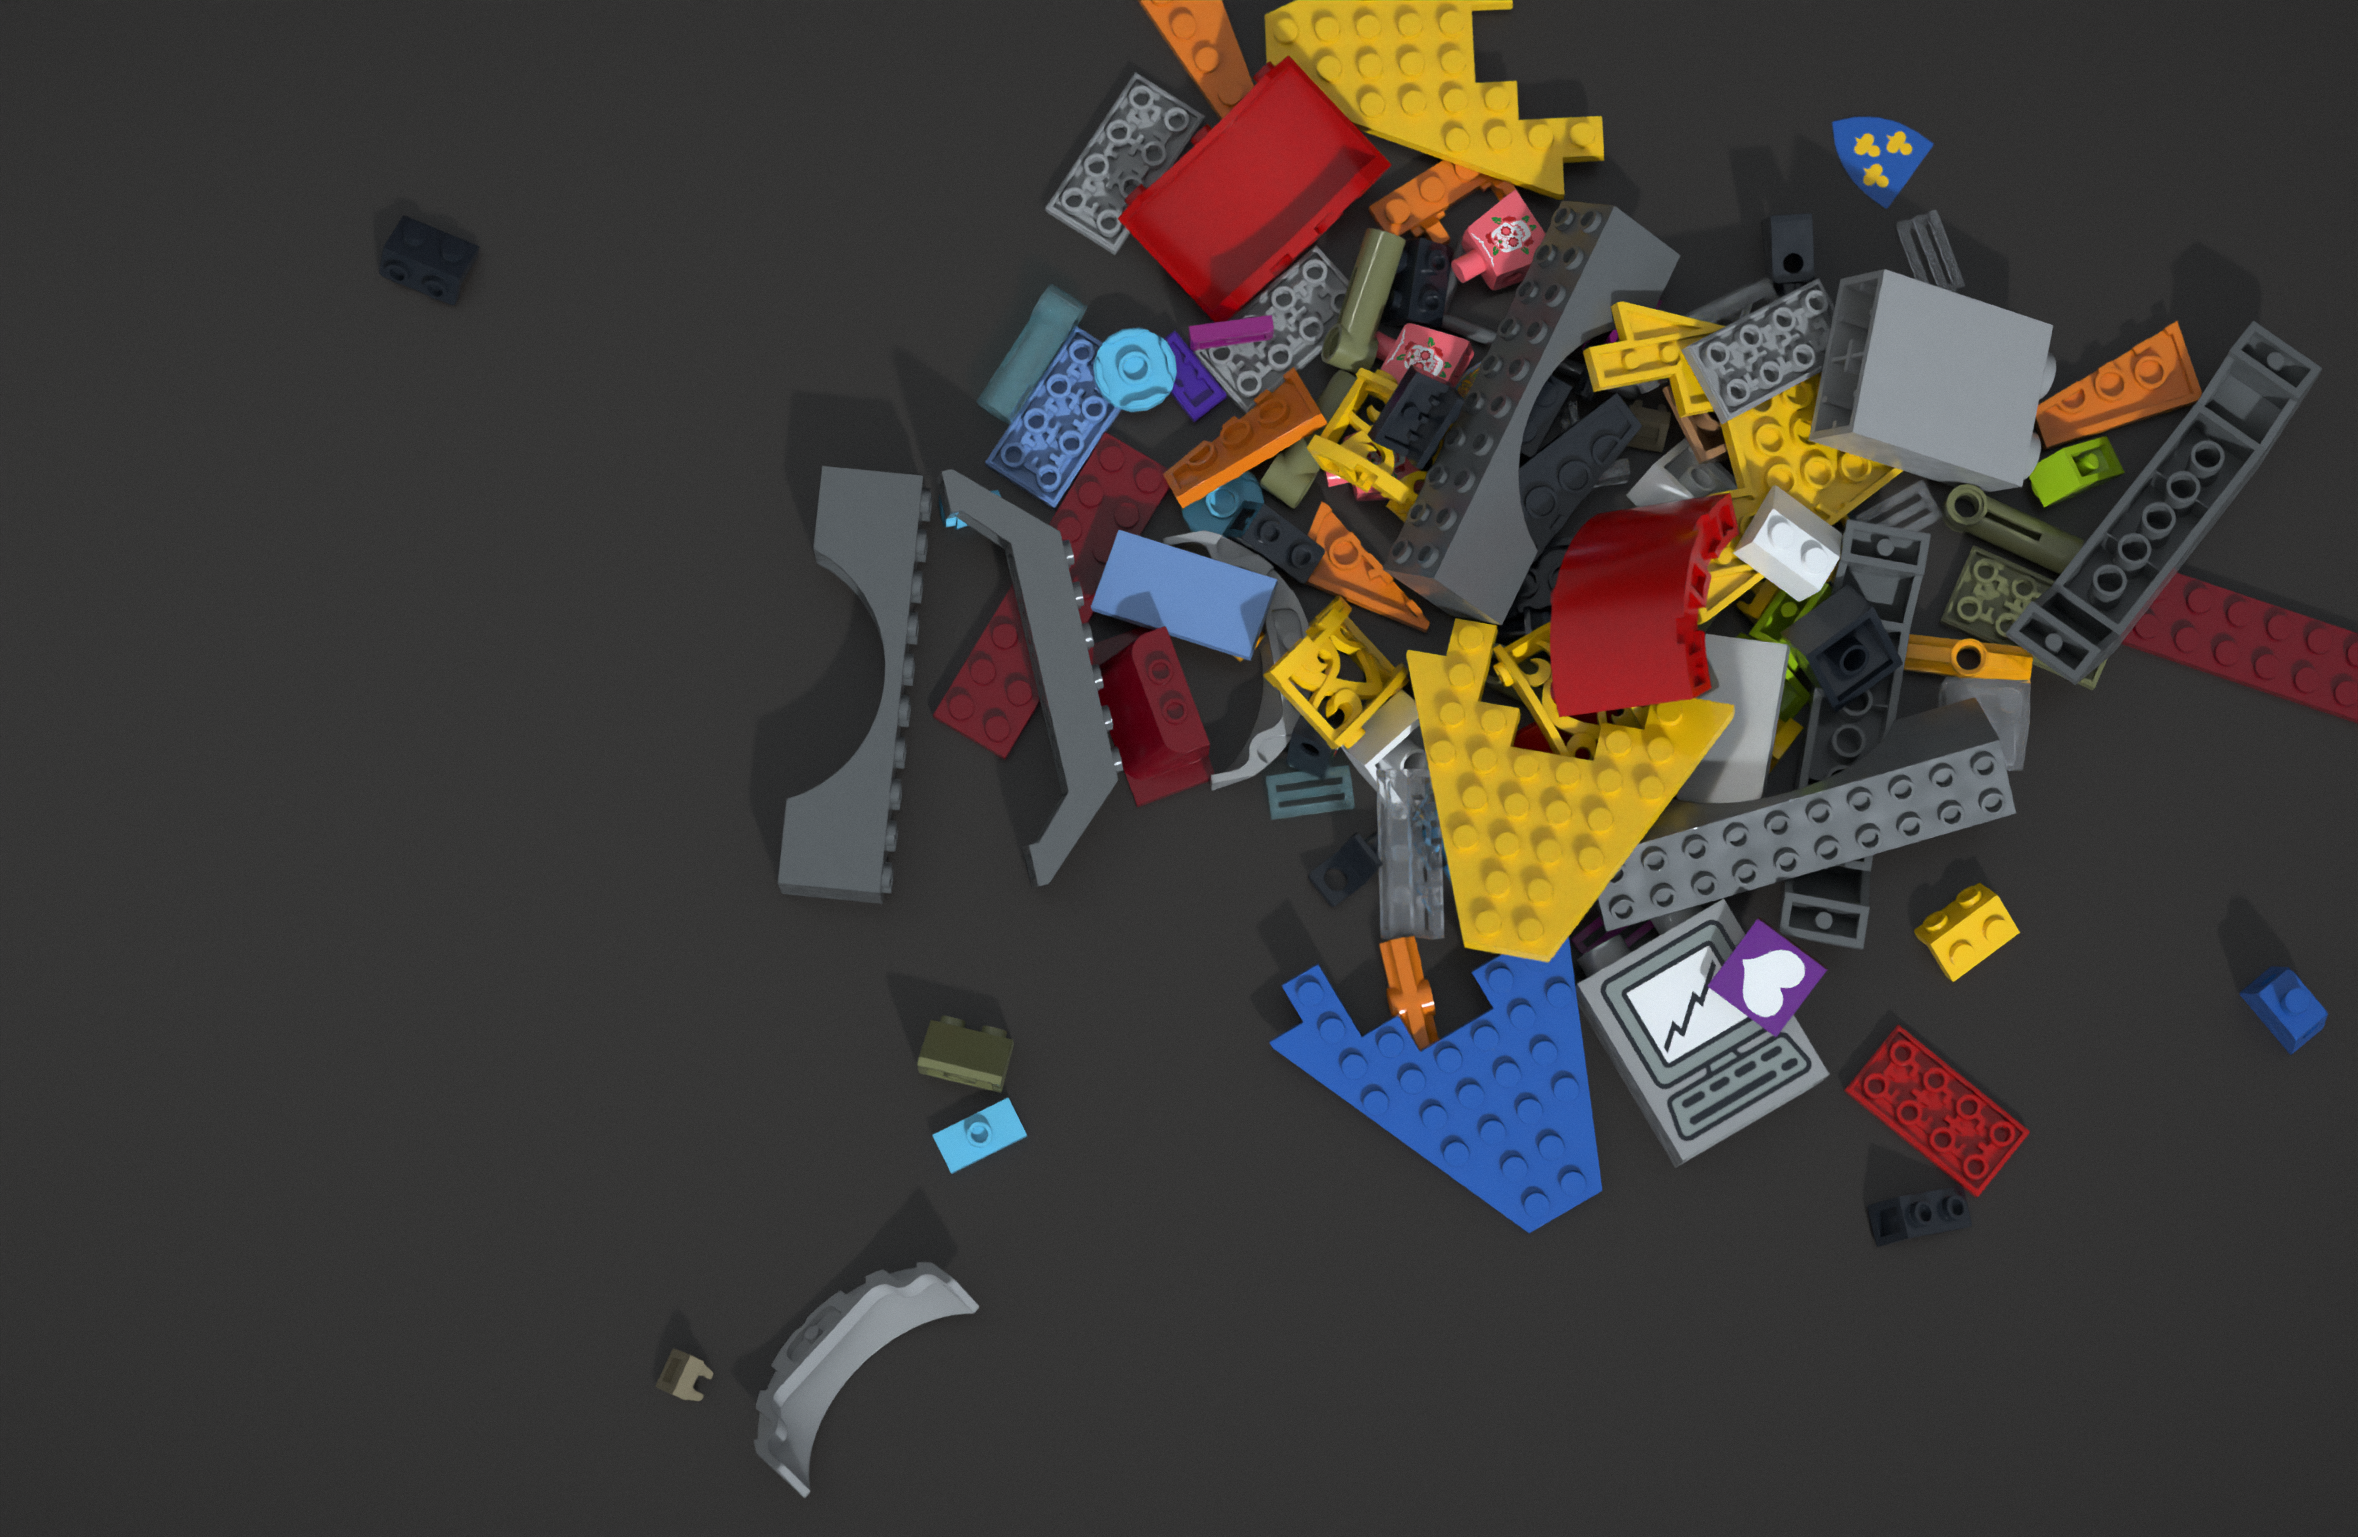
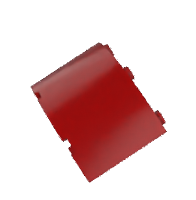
M1289 55L1276 66L1271 61L1264 65L1253 76L1252 79L1257 84L1213 129L1209 124L1205 125L1190 140L1194 147L1146 189L1143 184H1140L1124 200L1128 207L1117 218L1215 323L1229 321L1243 309L1268 282L1275 280L1344 214L1343 211L1357 198H1360L1392 165Z
M1731 493L1598 513L1579 529L1564 555L1555 588L1552 589L1550 595L1552 605L1550 657L1553 680L1550 686V694L1553 702L1557 705L1559 717L1688 700L1712 688L1706 656L1705 632L1698 631V609L1706 608L1712 577L1707 568L1711 559L1719 558L1726 545L1740 534Z

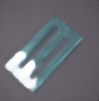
M1349 765L1331 767L1325 778L1342 777L1343 784L1277 792L1276 785L1320 779L1303 771L1266 776L1271 820L1354 809L1355 803ZM1340 793L1345 795V799L1282 808L1278 806V802Z

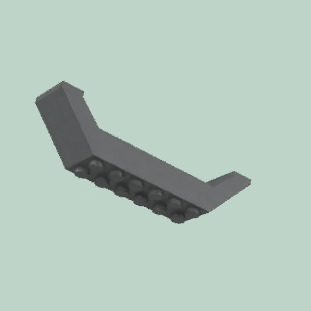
M2252 321L2229 350L2227 357L2197 403L2053 585L2034 602L2031 601L2007 631L2006 637L2074 685L2110 657L2258 470L2318 378L2322 367L2255 321Z
M953 469L941 471L936 480L945 519L958 518L1005 550L1062 794L1034 843L1022 847L1031 887L1035 888L1050 883L1117 783V773L1123 771L1122 760L1118 747H1110L1107 732L1113 730V722L1108 705L1101 706L1098 691L1104 688L1103 679L1098 663L1091 665L1088 650L1094 647L1089 623H1081L1078 609L1084 606V598L1079 581L1072 582L1069 568L1075 564L1070 541H1062L1060 531Z
M1846 520L1841 540L1840 558L1835 565L1830 584L1832 588L1830 597L1847 584H1850L1874 606L1903 665L1836 713L1811 683L1794 790L1825 780L1864 758L1881 743L1890 731L1894 720H1896L1910 628L1922 578L1925 573L1931 534ZM1873 855L1781 881L1778 931L1787 937L1862 950L1870 910L1869 892Z

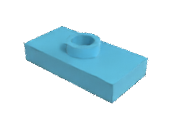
M1006 1098L932 1136L950 1173L953 1174L1027 1137V1134L1009 1098Z

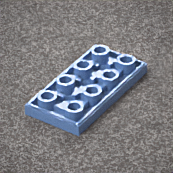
M1077 326L1074 327L985 462L986 467L1054 510L1081 472L1103 434L1108 431L1121 409L1114 407L1102 397L1095 384L1093 364L1096 354L1103 343Z
M1118 530L1091 604V609L1094 612L1151 630L1166 626L1170 636L1251 661L1278 586V581L1275 578Z

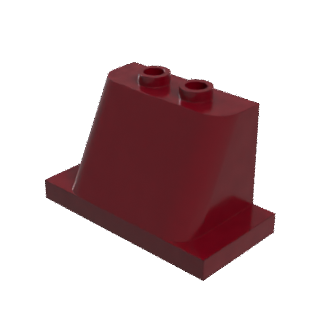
M1166 626L1155 630L1139 627L1095 643L1094 647L1088 650L1091 665L1098 663L1103 679L1104 688L1098 691L1101 706L1108 705L1113 722V730H1109V734L1114 747L1117 746L1119 749L1123 772L1136 807L1209 782L1210 776L1215 774L1209 759L1210 743Z

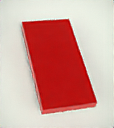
M1900 1025L1893 1029L1844 1090L1975 1198L1982 1193L2030 1133L2027 1128Z

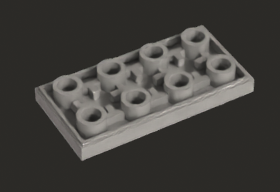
M1135 73L1046 206V212L1116 255L1130 234L1117 219L1128 207L1124 202L1125 198L1140 184H1143L1147 189L1178 161L1190 140L1204 122L1205 116Z
M1316 245L1230 319L1238 320L1272 315L1274 333L1271 340L1195 350L1193 353L1228 397L1244 414H1247L1256 406L1254 399L1266 389L1272 393L1285 382L1283 375L1292 367L1298 373L1322 352L1326 335L1337 322L1349 281Z
M1819 278L1681 350L1721 424L1822 372L1835 307Z
M1705 634L1706 656L1712 688L1700 694L1697 699L1732 704L1735 707V714L1732 721L1679 789L1677 800L1696 803H1730L1765 798L1791 647L1787 644Z

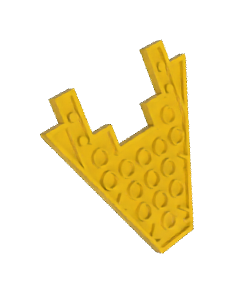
M1296 0L1265 14L1267 63L1271 61L1276 66L1289 55L1360 131L1557 200H1564L1563 163L1604 161L1602 116L1519 120L1517 81L1475 83L1472 11L1512 9L1513 0Z
M1624 301L1612 305L1611 311L1620 342L1593 346L1583 351L1593 392L1669 378L1679 418L1713 412L1714 409L1681 350L1725 326ZM1822 372L1721 424L1738 489L1707 496L1731 493L1740 534L1726 545L1719 558L1711 559L1707 570L1712 577L1706 608L1698 609V625L1710 620L1764 578L1763 575L1735 556L1733 551L1774 485L1832 526L1903 472V470L1809 441Z
M1455 618L1446 656L1407 650L1406 657L1465 948L1550 962L1732 721L1735 707L1732 704L1697 699V696L1688 700L1650 705L1645 729L1602 723L1594 761L1516 748L1513 745L1521 716L1520 709L1481 702L1498 634L1497 625Z

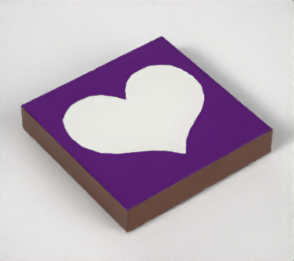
M1758 917L1707 987L1773 1036L1777 1037L1827 971L1828 967L1761 917Z

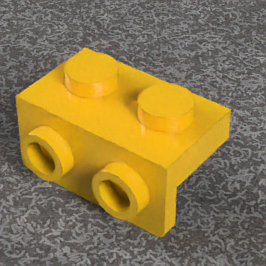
M1977 883L1962 890L1957 898L1941 911H1936L1927 916L1923 924L1914 930V933L1920 941L1928 946L1945 976L1954 982L2018 935L2020 931L1999 896L1983 884Z

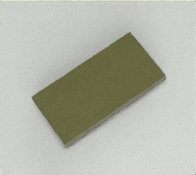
M1973 545L1939 623L1984 643L2021 647L2006 637L2007 631L2031 601L2034 602L2055 581ZM2033 656L2032 664L2061 676L2059 673H2057L2052 668L2047 666L2045 663H2043L2035 656ZM2107 659L2077 684L2093 690Z

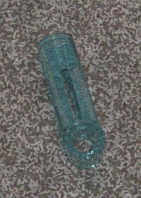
M1050 284L1033 309L1030 320L976 402L994 417L1011 424L1063 342L1067 340L1074 327L1080 323L1087 305L1055 285Z

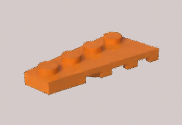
M1137 0L1221 121L1254 87L1222 0Z
M2178 322L2172 323L2164 328L2163 331L2144 340L2130 351L2108 362L2084 379L2075 382L2039 404L2035 426L2043 450L2196 404L2202 395V391Z
M1294 367L1283 375L1285 382L1271 393L1266 389L1254 399L1256 406L1240 419L1233 416L1224 423L1219 437L1212 442L1202 441L1163 474L1182 509L1328 424Z

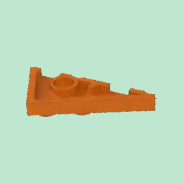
M1321 502L1307 536L1325 549V554L1304 584L1336 597L1340 595L1348 602L1426 633L1430 622L1423 615L1422 610L1396 585L1393 577L1383 570V566L1377 559L1364 549L1360 540L1353 532H1349L1332 513L1329 505Z

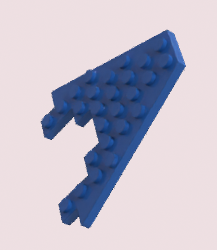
M1569 936L1550 962L1498 954L1473 969L1472 974L1492 1005V1008L1421 1050L1399 1013L1362 1035L1319 962L1284 982L1282 988L1301 1017L1302 1022L1271 1039L1269 1043L1272 1048L1528 1233L1533 1232L1603 1191Z

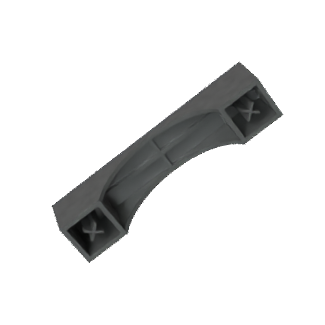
M1572 201L1561 202L1559 208L1552 216L1551 224L1541 245L1534 253L1533 261L1524 280L1516 290L1515 298L1506 317L1501 321L1498 333L1487 355L1480 364V370L1469 392L1464 397L1461 413L1445 435L1444 444L1433 466L1426 474L1425 483L1415 503L1408 511L1407 520L1397 540L1390 548L1389 557L1383 567L1384 571L1450 616L1498 625L1503 624L1538 552L1524 520L1519 492L1521 444L1528 417L1535 400L1552 372L1571 352L1591 338L1616 330L1611 311L1612 305L1624 301L1655 309L1681 255L1616 206Z
M822 466L813 547L818 565L832 572L846 583L869 611L877 626L884 647L885 682L877 716L868 735L850 760L820 785L786 800L778 885L782 894L883 904L884 893H892L894 868H892V863L887 862L888 851L896 852L898 827L897 821H893L891 818L892 810H900L902 800L901 779H896L897 768H905L907 750L905 737H900L901 727H909L911 713L910 696L904 695L905 685L913 686L915 674L914 654H909V645H917L920 620H918V612H913L914 603H922L924 587L923 571H917L918 562L926 563L928 538L927 530L922 529V521L930 522L932 510L931 488H925L922 475Z
M1976 697L1894 720L1886 737L1868 755L1845 770L1807 787L1772 797L1730 803H1696L1672 799L1594 902L1606 932L2016 814L2000 739Z

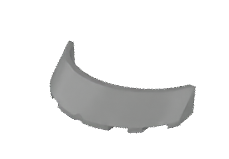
M1205 530L1163 538V544L1277 579L1278 586L1261 630L1265 637L1258 645L1263 674L1297 640L1307 636L1305 631L1309 625L1298 598L1283 578L1274 570V567L1259 554H1255L1244 546L1224 538L1223 535ZM1264 676L1260 710L1252 733L1232 764L1223 773L1210 776L1211 790H1216L1255 776L1267 767L1291 740L1293 729L1301 714ZM1292 683L1294 687L1306 698V700H1308L1311 691L1306 690Z
M917 1262V1268L904 1269L892 1273L882 1269L865 1276L866 1283L845 1294L840 1290L807 1317L803 1326L793 1332L774 1359L771 1366L776 1371L767 1390H760L755 1407L760 1412L758 1439H754L756 1453L804 1498L811 1492L809 1462L817 1430L831 1402L852 1374L880 1348L910 1329L946 1316L972 1314L979 1308V1305L956 1280L933 1263Z

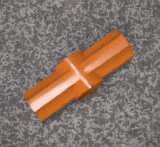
M1415 936L1402 937L1379 944L1389 987L1386 988L1391 1017L1399 1013L1421 1050L1438 1040L1433 1017L1436 1016V1010L1429 981L1424 979Z

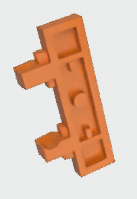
M1443 160L1370 205L1368 211L1382 231L1395 234L1401 238L1411 232L1414 238L1424 235L1427 240L1447 246L1450 243V237L1439 221L1445 217V210L1479 189L1485 192L1491 188L1499 202L1517 189L1514 184Z

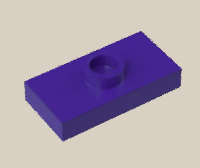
M1174 330L1164 338L1175 355L1177 369L1176 379L1170 394L1190 419L1195 422L1224 400L1227 394Z

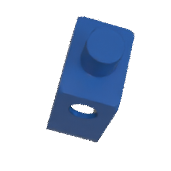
M2271 966L2239 992V995L2290 1055L2324 1028L2328 1016L2327 1011L2289 967Z

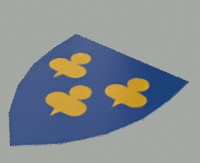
M1852 117L1832 122L1835 147L1842 166L1854 184L1886 209H1888L1934 145L1918 132L1905 125L1879 117Z

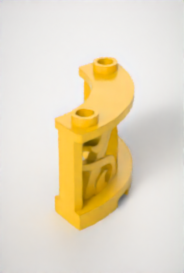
M1360 368L1356 373L1357 379L1322 434L1320 436L1315 434L1307 449L1322 470L1350 482L1366 493L1373 487L1381 492L1380 495L1384 498H1389L1390 501L1386 507L1405 523L1408 511L1418 497L1414 492V484L1416 481L1425 482L1428 471H1416L1404 476L1400 480L1392 476L1394 470L1393 451L1374 443L1367 434L1373 425H1368L1356 413L1368 394L1384 401L1386 405L1397 388L1398 382L1392 375L1383 370L1377 369L1373 373ZM1370 405L1367 407V416L1375 423L1381 412L1375 410ZM1349 424L1358 431V433L1340 445L1337 444ZM1453 424L1449 426L1446 433L1442 437L1439 444V448L1436 454L1432 457L1433 464L1444 444L1443 442L1445 435L1451 429ZM1369 442H1372L1381 453L1382 461L1378 465L1373 464L1367 459L1369 452L1374 453L1377 451L1372 445L1367 444Z
M1340 595L1332 600L1308 623L1309 627L1305 631L1307 636L1297 640L1263 674L1271 685L1276 687L1321 735L1332 750L1342 745L1347 749L1353 746L1366 733L1361 726L1390 696H1394L1409 682L1407 678L1409 670L1403 663L1394 667L1348 617L1352 608ZM1337 650L1346 653L1364 672L1366 683L1336 678L1340 670V657ZM1318 657L1322 658L1325 664L1321 663ZM1292 683L1306 690L1314 692L1310 697L1309 701L1306 700V698L1294 687ZM1324 696L1331 697L1325 708L1327 718L1333 715L1338 708L1345 715L1343 723L1335 730L1317 711ZM1368 699L1362 706L1361 700Z
M1551 621L1504 648L1501 644L1494 647L1493 651L1499 663L1493 667L1504 687L1512 685L1539 726L1553 753L1575 758L1577 750L1585 749L1589 752L1590 760H1592L1597 747L1595 741L1599 740L1602 723H1607L1606 711L1597 712L1598 725L1585 723L1569 716L1559 717L1557 705L1553 702L1550 694V686L1553 681L1551 664L1540 658L1531 659L1530 662L1538 667V672L1533 675L1524 673L1518 666L1519 663L1542 650L1550 656ZM1544 685L1542 704L1531 687ZM1650 706L1623 708L1621 716L1611 715L1612 723L1645 729ZM1557 729L1573 735L1567 746H1565Z

